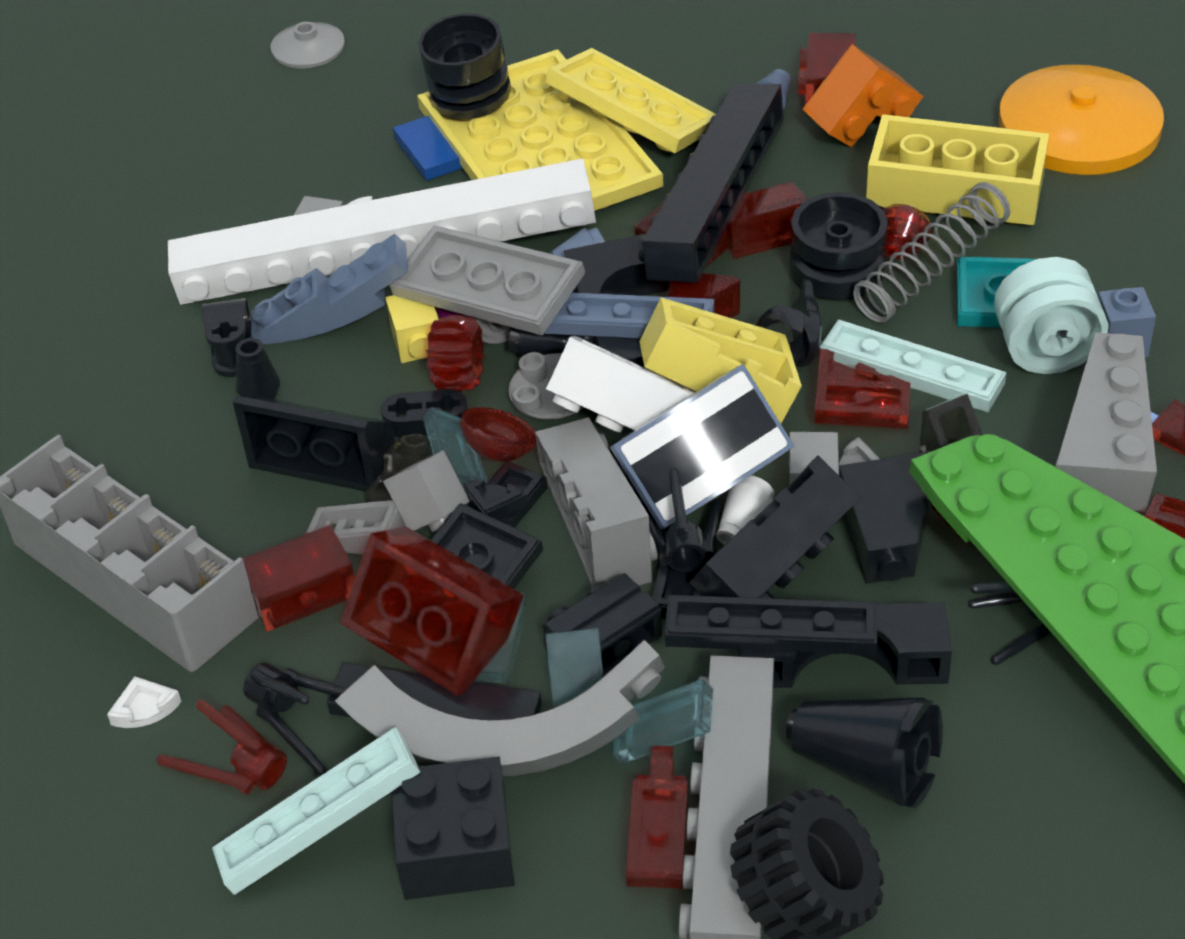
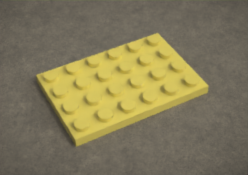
M558 49L508 65V75L512 88L509 98L499 109L485 116L472 119H453L440 114L432 106L429 92L417 95L419 109L424 116L430 117L458 155L460 165L471 180L583 158L591 189L594 211L663 187V173L620 123L607 116L594 113L589 106L576 99L561 95L558 89L545 83L548 68L566 60Z

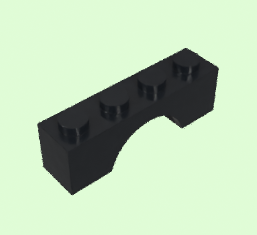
M945 602L877 604L876 655H853L865 657L880 665L891 676L896 685L948 684L952 647ZM738 649L739 657L774 658L773 688H792L797 676L808 664L824 656L843 654Z

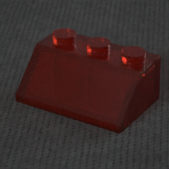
M404 526L370 534L340 624L456 696H460L466 692L508 640L524 595Z

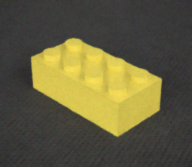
M882 114L868 163L866 198L884 208L922 211L929 214H946L947 209L957 204L962 196L969 195L970 190L980 182H986L1000 189L1009 202L1010 216L1005 222L1034 225L1045 170L1049 133ZM978 189L977 196L993 206L998 214V218H1003L1004 208L1000 200L989 190ZM965 199L962 205L969 206L968 199ZM979 201L985 211L995 217L992 211L983 202ZM960 207L962 217L975 219L969 210ZM957 208L953 209L950 214L958 216Z

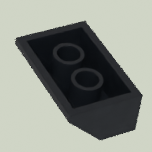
M236 396L233 400L249 468L377 494L397 457L392 422L264 397Z

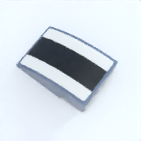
M742 364L661 413L610 446V449L660 529H664L675 522L670 480L671 469L676 468L679 470L685 512L688 515L793 448L794 445L745 365Z

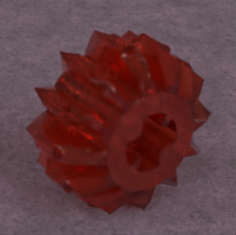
M450 315V317L434 320L431 325V332L427 335L428 348L426 349L428 354L426 366L430 369V380L438 390L454 389L460 392L462 390H472L479 385L481 375L484 372L485 342L482 340L480 325L475 318L464 317V315Z

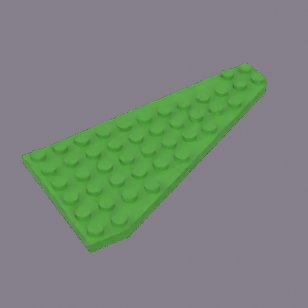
M993 434L970 436L912 459L909 472L936 510L965 543L971 541L1185 784V539L1012 442Z

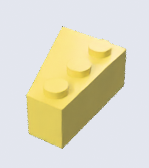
M662 297L639 341L645 368L696 392L728 371L744 364L780 423L784 420L802 387L785 334Z

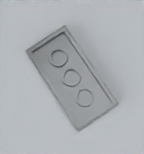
M434 225L407 260L408 273L389 284L393 295L543 335L584 276L585 269L581 261Z

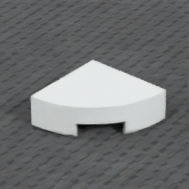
M134 676L107 716L110 724L115 727H143L165 718L182 701L177 690Z

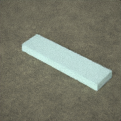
M839 319L820 346L821 359L985 412L990 411L1006 380V372Z
M396 727L213 846L212 849L224 885L234 895L401 786L402 781L419 774V767L404 736Z

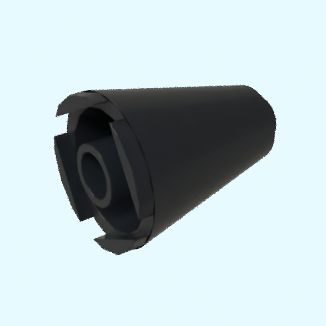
M925 698L807 700L798 709L791 711L786 724V737L791 741L792 749L795 753L900 806L916 808L925 799L935 777V774L926 773L930 756L940 758L943 738L942 713L939 705L932 704L933 701Z

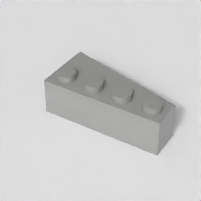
M1095 332L1056 468L1138 512H1146L1157 474L1143 336Z
M589 417L536 431L538 465L543 476L547 477L548 488L591 587L593 588L596 584L603 581L609 583L624 573L638 585L652 582L651 561L657 560V550L649 530V515L610 453L605 435L597 432Z

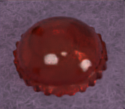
M473 407L463 412L459 423L461 425L460 429L466 443L479 455L494 461L506 462L520 459L535 448L536 430L520 417L491 407Z

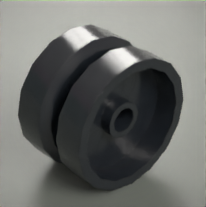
M825 193L805 200L794 211L791 220L792 248L790 252V270L793 280L801 287L804 278L810 279L814 295L819 298L832 300L854 298V286L861 280H866L869 273L877 271L878 266L885 262L886 251L884 248L887 240L888 221L884 210L874 201L852 193ZM874 275L869 281L878 285L877 275ZM860 287V295L862 296L866 294L865 287Z

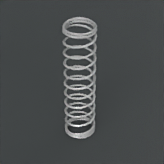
M980 182L970 190L969 195L962 196L957 204L947 209L946 214L939 215L935 223H930L925 227L923 233L915 235L912 242L902 246L900 252L892 254L889 262L880 264L877 271L869 273L866 280H861L854 286L853 295L858 308L864 315L875 322L885 323L895 315V305L903 307L907 305V295L913 297L919 295V286L928 287L931 283L930 276L940 277L942 275V267L950 268L953 266L954 257L962 258L965 256V248L973 249L976 246V238H986L988 229L995 230L999 224H1002L1009 218L1010 206L1006 196L996 186L986 182ZM978 189L989 190L1000 200L1004 208L1003 218H998V214L993 206L977 196ZM968 199L969 206L962 205V202ZM979 201L983 202L992 211L995 217L991 216L988 212H986ZM960 207L969 210L975 220L984 227L983 235L975 234L971 226L962 219ZM957 208L958 216L950 214V212ZM946 217V225L939 224V221ZM949 217L960 221L963 228L973 237L971 245L963 243L960 236L951 229ZM984 219L988 222L994 223L995 225L988 226ZM934 227L935 235L927 233L928 230ZM938 227L949 231L953 239L961 245L962 253L955 254L950 250L948 245L940 239ZM923 236L924 245L916 243V240ZM926 236L932 237L939 242L941 247L949 254L950 263H942L936 254L929 249ZM912 246L913 255L905 253V249ZM915 246L921 247L928 252L930 257L938 264V273L934 274L928 271L926 266L918 259ZM903 255L917 262L918 266L926 273V283H921L915 279L913 274L906 268ZM900 256L902 265L894 263L893 259ZM889 265L890 275L881 272L882 268ZM892 265L903 270L913 281L916 288L914 293L906 291L897 281L892 271ZM874 275H877L879 286L869 281ZM880 275L890 279L900 289L904 297L902 303L895 301L886 292ZM860 287L866 288L870 302L880 313L886 315L885 317L875 314L868 308L860 295ZM869 289L876 293L877 296L881 299L886 308V311L882 310L876 304V302L871 296Z

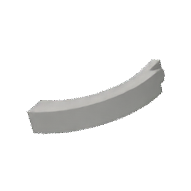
M644 640L605 677L581 695L554 709L511 720L488 721L467 719L430 708L396 687L376 665L372 666L342 693L335 702L377 739L396 727L404 736L417 762L425 765H436L500 756L503 776H517L545 771L570 763L598 750L619 737L640 720L635 708L629 701L634 696L640 699L650 693L660 682L661 675L659 673L665 667L659 654Z

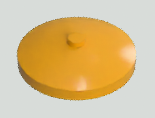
M1058 65L1033 71L1011 84L1000 102L998 124L999 128L1049 133L1045 162L1046 169L1068 174L1097 175L1124 170L1146 159L1155 150L1160 141L1164 113L1154 93L1144 84L1128 75L1098 66Z

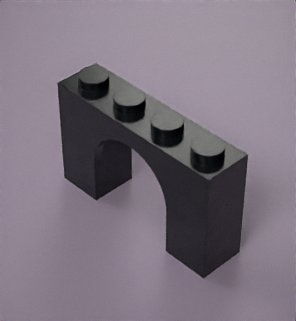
M646 233L563 250L565 258L583 262L585 269L584 276L572 293L646 296L675 290L676 281L647 280L645 262H640L638 256L640 238L645 236ZM580 335L581 339L644 367L639 343L641 338Z

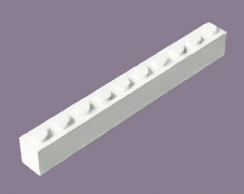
M582 158L168 240V271L179 303L182 305L288 284L298 277L305 276L315 268L319 269L325 276L332 275L336 269L350 264L365 254L372 245L383 242L393 234H396L406 243L408 260L434 225L501 242L596 223L591 189Z

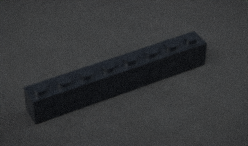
M734 83L727 97L722 99L720 109L716 116H712L706 133L700 136L699 144L694 153L689 155L683 172L677 175L676 184L671 192L666 194L664 204L659 213L653 216L649 230L645 236L640 238L638 256L640 262H645L647 280L699 282L784 121L781 84Z

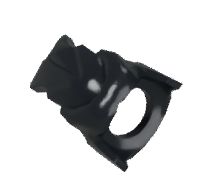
M804 278L799 298L793 303L792 307L776 305L768 309L755 325L766 329L771 324L782 323L793 332V341L789 343L795 365L800 367L808 366L815 359L821 344V332L823 329L818 303L814 297L813 285L808 278Z

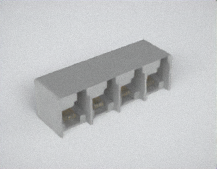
M59 434L0 476V508L14 544L189 672H194L259 618L244 560L241 557L233 561L198 537L195 526L191 525L187 529L152 506L148 494L140 498L109 477L105 465L101 463L95 467L65 447Z

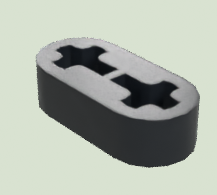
M454 389L399 393L387 398L381 406L383 421L392 422L393 433L396 438L456 433L464 429L469 422L466 396ZM452 410V412L444 413V411Z

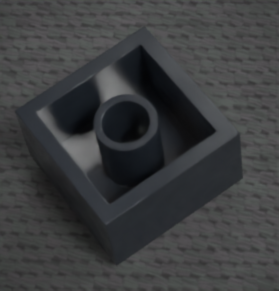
M500 756L420 766L419 774L402 781V785L392 791L396 865L404 900L515 886L506 794Z

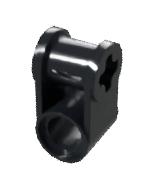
M241 298L202 304L205 336L207 342L211 345L214 371L221 376L234 377L236 376V346L240 341L252 336L247 299Z

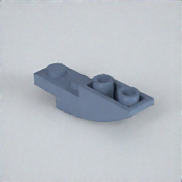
M393 234L383 242L372 245L365 254L350 264L336 269L329 278L319 269L315 268L305 276L294 279L287 288L272 298L261 301L251 311V338L260 340L262 344L300 340L350 324L384 306L385 287L408 273L406 243L396 234Z

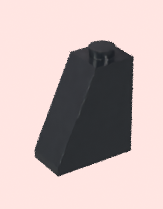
M929 452L839 465V476L861 497L844 515V519L866 584L896 581L901 578L915 576L930 500L912 477L909 469L912 459Z

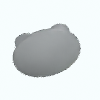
M531 352L520 358L519 369L511 378L508 390L510 400L518 411L536 419H558L576 413L554 403L552 400L555 393L546 390L562 353L542 355L538 352Z

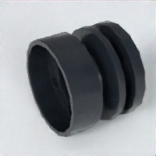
M459 13L446 16L432 23L422 32L418 42L432 106L440 114L453 119H472L485 116L499 109L507 101L512 88L505 61L499 25L490 17L477 13Z

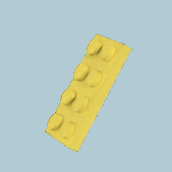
M593 48L548 68L545 83L558 89L561 95L580 101L589 106L594 113L613 119L622 124L625 130L646 137L655 142L658 148L667 152L677 153L698 141L700 136L705 134L710 126L712 116H716L715 113Z

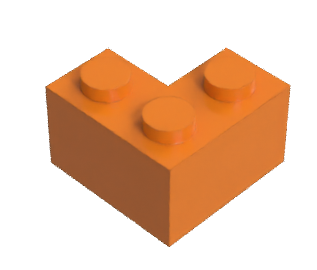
M851 44L802 110L829 135L853 147L876 116L881 118L882 114L910 117L924 96L896 72Z

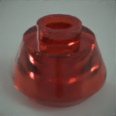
M891 204L882 209L888 221L887 240L884 248L886 255L891 256L895 252H900L904 244L912 242L915 235L924 232L925 227L931 223L925 213L906 204ZM930 228L927 233L933 234V228ZM923 236L918 238L916 243L924 245ZM926 236V241L928 242L931 237ZM912 246L906 248L904 252L913 255ZM915 246V251L917 253L921 249V247Z

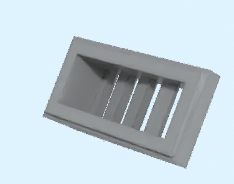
M393 500L327 506L316 509L303 543L306 548L378 557H402L412 532L409 533ZM332 523L337 524L335 530H330Z

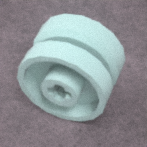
M1061 257L1036 259L1019 266L1005 277L995 292L994 310L1003 330L1008 350L1013 361L1026 371L1052 374L1078 367L1088 359L1095 332L1108 333L1109 324L1089 274L1075 260Z

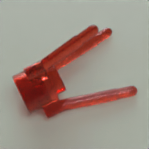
M202 699L196 702V708L238 742L230 759L231 764L235 766L236 774L167 755H159L157 757V763L234 786L246 795L252 791L254 786L262 791L273 787L282 776L287 765V755L271 745L230 706H222L220 713Z

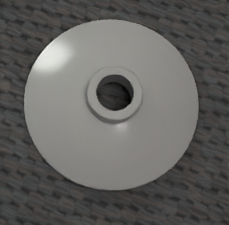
M301 22L282 30L274 37L271 42V53L273 58L284 66L297 69L314 68L336 59L344 50L345 39L343 33L331 24Z

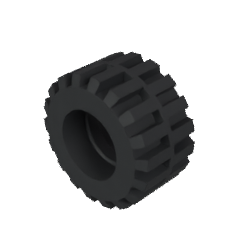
M805 788L797 790L744 821L743 825L737 828L734 834L736 841L731 844L730 855L735 861L730 866L732 878L737 880L739 888L736 891L741 902L745 901L750 910L748 912L749 916L755 924L759 922L763 926L764 933L771 939H836L866 924L867 921L873 919L878 913L876 907L882 904L884 895L879 886L884 884V877L878 865L880 858L877 849L873 848L870 841L871 836L866 828H862L855 813L850 808L845 809L841 800L832 794L826 797L822 790L815 788L809 791Z

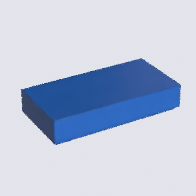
M429 116L393 127L394 139L426 181L462 168L458 155Z

